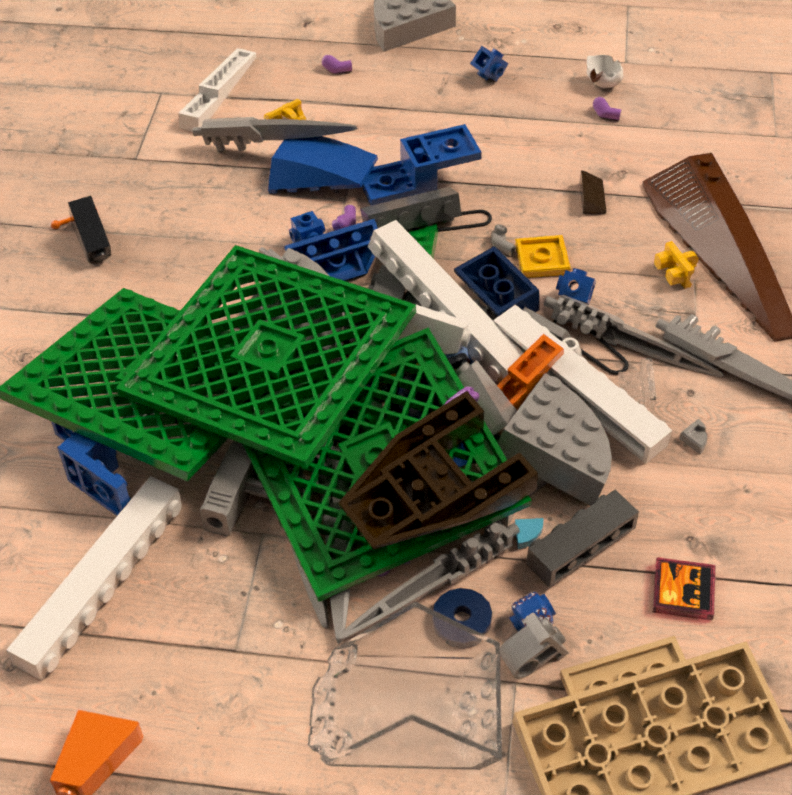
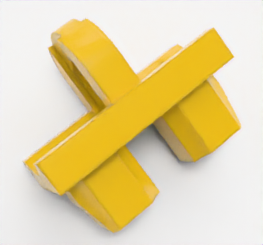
M300 99L286 103L263 116L264 119H283V116L293 120H306Z
M673 241L665 244L664 251L655 254L654 265L658 270L668 267L669 269L666 270L665 275L667 282L671 286L680 283L686 289L692 286L690 278L695 271L694 268L697 266L699 257L693 251L681 253Z

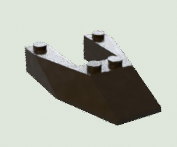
M468 391L395 435L340 500L339 506L372 549L468 523L510 507L537 489L538 473L520 452L474 482L467 478L448 455L447 451L484 428V410Z

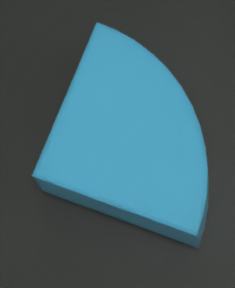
M543 518L515 520V524L520 530L516 535L518 549L530 546L541 535Z

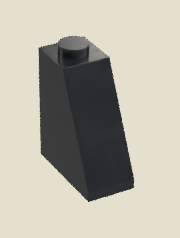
M92 196L68 202L71 224L87 261L100 262L107 259L108 256H111V246Z

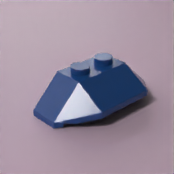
M371 219L285 245L284 249L286 251L290 248L307 256L320 265L329 276L347 281L368 273L375 258L368 245L373 231L378 229L375 219Z

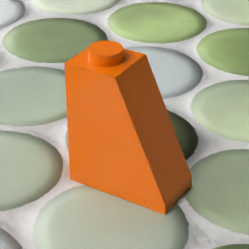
M78 710L50 778L56 794L93 795L142 742L144 736L139 722Z

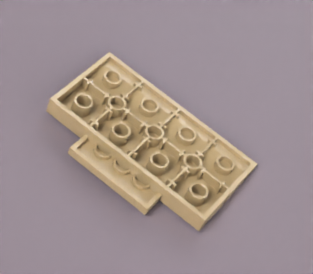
M674 635L565 668L560 671L559 675L568 696L515 712L512 719L541 795H695L792 763V734L747 641L686 660Z

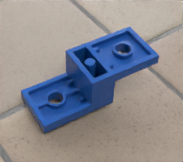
M466 124L400 139V161L373 167L363 183L362 189L370 205L437 190L439 169L481 160L482 152Z
M51 422L55 435L64 440L57 448L68 481L118 516L131 498L126 488L128 486L126 480L118 473L113 474L119 468L116 457L117 451Z

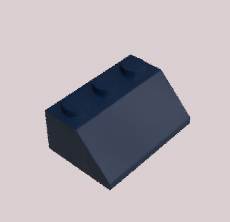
M495 246L454 268V273L497 317L514 305L518 306L521 310L525 307L534 312L540 310L539 289Z

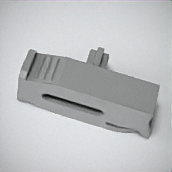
M237 441L231 443L200 508L203 528L208 532L223 536L230 535L250 494L268 499L242 443Z

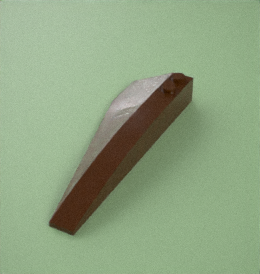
M712 153L689 156L644 180L642 185L657 215L662 220L666 219L668 221L669 228L674 233L678 232L683 238V243L696 252L700 262L718 281L722 280L727 285L726 290L731 295H736L740 299L741 306L746 311L752 312L756 317L755 321L774 342L792 339V314L783 291L746 212Z

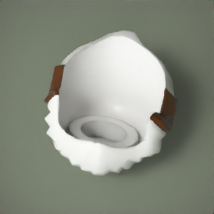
M609 55L587 56L586 72L594 85L600 88H611L618 85L624 77L620 60L614 62L612 56Z

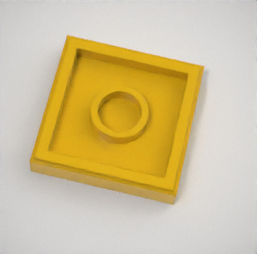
M563 235L515 239L520 271L527 278L564 275L566 270L571 271Z

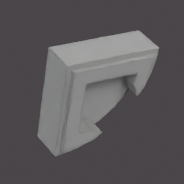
M697 419L680 433L679 439L701 454L707 444L706 427L701 420Z

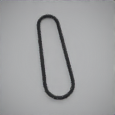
M557 319L553 320L555 324L558 322ZM591 330L590 333H591L595 338H597V337H596V334H597V333H595L593 330ZM602 338L597 339L624 362L625 366L622 370H611L581 349L584 356L611 374H622L628 369L629 364L625 357Z

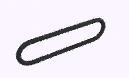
M486 210L461 212L462 215L484 213L489 219L484 223L437 229L438 232L486 226L492 221V215Z

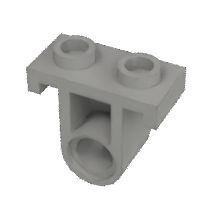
M534 612L523 619L527 625L505 641L498 651L516 679L532 674L554 656L560 660L569 653L563 645L567 640L556 626L554 627L546 617L541 620Z

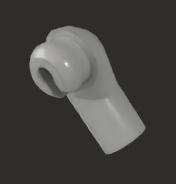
M497 224L491 232V243L501 252L511 256L515 252L516 246L506 240L507 228L504 225Z

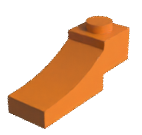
M543 334L507 369L508 375L497 386L517 411L543 375L564 354V348Z

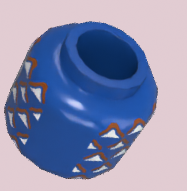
M530 592L512 604L511 609L514 615L509 617L518 632L527 625L523 619L534 612L541 620L546 617L553 625V616L556 615V612L544 593L539 595L536 592Z

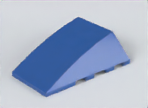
M324 136L283 140L272 156L268 192L269 194L277 193L278 189H287V192H297L298 188L308 187L310 191H319L323 186H330L331 190L361 188L377 162L378 156L356 146Z

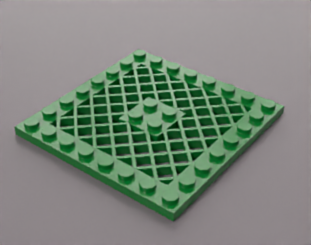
M235 245L119 383L116 390L119 396L307 469L416 314V304ZM255 282L254 285H250L247 287L241 288L240 286L243 284ZM274 289L277 290V292L263 296V292L271 291ZM256 294L259 295V297L245 301V297H249ZM299 297V300L289 303L285 302V300ZM238 299L241 300V302H238V303H235V304H231V305H227V304H226L227 302H230V301H234V300H238ZM281 302V305L267 308V305ZM320 304L322 306V308L308 311L309 307L317 306ZM263 307V310L256 311L253 313H249L248 311L251 309ZM302 309L304 311V313H300L293 316H290L289 314L291 312H295ZM245 312V315L234 318L230 317V315ZM342 312H344L345 316H341L334 319L331 318V315L339 314ZM285 314L286 318L271 320V318ZM222 317L227 318V320H223L212 324V320L219 319ZM324 317H326L327 321H323L316 324H313L312 322L313 320L321 319ZM365 320H367L369 323L358 327H355L354 323L362 322ZM306 322H308L309 325L298 329L294 328L295 325L303 324ZM249 325V328L239 331L234 330V328ZM347 325L350 327V329L336 332V328ZM229 329L231 331V333L217 337L215 334ZM329 330H331L332 333L322 337L317 336L318 333L326 332ZM212 334V338L202 340L199 342L197 341V338ZM313 336V339L306 341V337ZM353 338L355 340L354 343L346 344L343 346L341 345L342 341H346ZM230 343H234L235 345L233 347L220 350L219 348L220 346L227 345ZM336 344L337 346L329 350H322V347ZM216 348L215 352L201 355V351ZM314 349L318 350V353L307 356L303 355V352ZM197 353V357L182 360L183 356ZM341 357L342 361L327 364L328 360ZM231 358V362L224 364L223 360ZM220 362L218 366L205 369L204 365ZM322 362V367L308 369V366ZM201 367L200 371L186 374L185 370ZM299 368L304 369V372L289 375L288 372ZM238 370L243 371V374H239L229 378L227 376V374L231 372H235ZM178 372L182 373V376L167 380V375ZM221 375L224 376V379L218 381H214L211 383H209L208 379ZM327 376V381L313 384L312 380ZM266 379L265 383L251 386L250 382ZM204 380L205 382L204 385L193 388L189 386V384ZM308 381L309 386L294 390L293 385ZM242 384L247 385V388L232 392L231 387ZM289 387L290 391L278 395L274 393L275 390ZM224 389L228 390V393L222 394L213 397L212 393L217 391H221ZM270 392L271 397L255 400V396ZM313 396L314 400L302 404L298 402V399ZM251 398L252 402L236 406V401ZM291 401L294 402L295 406L279 409L278 405ZM270 407L275 408V411L263 415L259 413V410ZM294 416L299 417L298 421L284 424V419Z
M122 288L0 386L1 400L185 481H188L229 439L193 424L183 425L186 421L168 414H159L162 412L142 404H136L137 402L118 394H112L117 393L116 387L180 312V310L174 307L167 306L125 288ZM226 330L215 334L217 337L231 333V331ZM212 334L197 338V341L199 342L202 340L212 338ZM230 343L227 345L220 346L219 348L220 350L233 347L235 345L234 343ZM216 348L201 351V355L215 352ZM197 353L183 356L182 360L197 357ZM231 358L223 360L224 364L231 362ZM220 362L204 365L205 369L218 366ZM201 367L185 370L186 374L200 371ZM238 370L235 372L228 373L227 376L229 378L232 376L243 374V371ZM178 372L167 375V380L182 376V373ZM224 376L208 379L209 383L224 379ZM266 379L250 382L251 386L265 383ZM203 380V381H199V382L192 383V384H189V385H194V384L204 385L205 382H204V380ZM242 384L231 387L232 392L247 388V385ZM224 389L221 391H217L212 393V395L226 394L228 393V390ZM270 392L255 396V400L270 394ZM247 398L240 401H236L235 403L236 406H239L252 401L251 398ZM120 404H129L125 406H116ZM109 406V407H106V408H97V409H96V407ZM143 414H152V415H150V416H141V417H140V415H143ZM133 416L132 418L120 419V417ZM176 424V426L164 427L163 425ZM156 426L157 428L144 429L143 427ZM180 436V438L168 440V437Z
M429 327L395 342L366 385L372 383L371 387L364 386L360 394L367 395L365 402L354 401L350 406V409L360 411L357 420L345 415L327 439L325 446L318 452L320 458L317 464L311 463L306 469L242 444L318 602L531 506L532 500L528 495L510 507L468 523L377 549H372L365 538L359 536L360 532L356 527L353 533L340 530L343 520L352 521L342 508L338 510L328 507L331 497L342 499L347 493L335 489L338 481L342 480L351 483L350 490L395 435L401 432L404 424L411 426L429 415V413L440 408L433 405L435 397L440 406H443L450 397L464 388ZM405 371L417 374L414 382L402 379ZM397 372L396 377H395V376H391V374ZM327 376L318 379H314L312 381L313 384H317L320 382L327 381L328 379ZM423 376L429 386L420 384ZM308 381L293 385L294 390L309 386ZM383 382L392 385L390 392L378 390L379 383ZM286 387L278 391H275L274 393L275 395H278L281 393L288 392L290 390L289 387ZM398 387L411 390L408 398L396 395ZM416 393L429 395L427 403L414 400ZM268 394V395H266V396H264V397H261V398H259V399H256V400H260V399H263V398L271 397V395ZM313 396L298 399V402L302 404L314 399ZM373 398L385 401L383 409L371 406ZM291 401L278 406L279 409H284L295 405ZM392 403L404 406L401 414L389 411ZM270 407L259 410L260 415L275 411V408ZM410 408L423 411L421 418L417 419L407 416ZM366 414L379 417L376 425L363 422ZM296 416L294 420L284 419V424L298 421L299 417ZM385 419L398 422L395 430L390 422L383 424ZM485 421L482 430L462 442L466 451L457 449L458 445L447 451L452 459L456 457L467 460L465 469L461 470L471 481H476L507 461ZM341 424L353 427L350 436L338 433ZM360 430L366 431L365 433L358 435ZM334 441L341 442L338 444L340 452L331 449ZM327 457L339 461L336 470L324 466ZM473 463L475 464L479 473L470 471ZM285 464L294 466L291 475L289 474ZM345 464H347L352 474L342 472ZM301 469L313 472L310 481L297 478ZM320 474L332 477L329 487L316 483ZM296 486L306 489L302 498ZM313 491L325 495L321 504L309 501ZM307 509L317 512L314 522ZM324 514L337 518L333 528L320 524ZM319 533L329 535L326 545ZM336 538L349 541L345 552L332 548ZM355 544L363 546L353 551Z

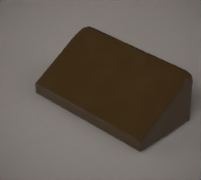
M581 170L579 183L583 213H606L603 179Z

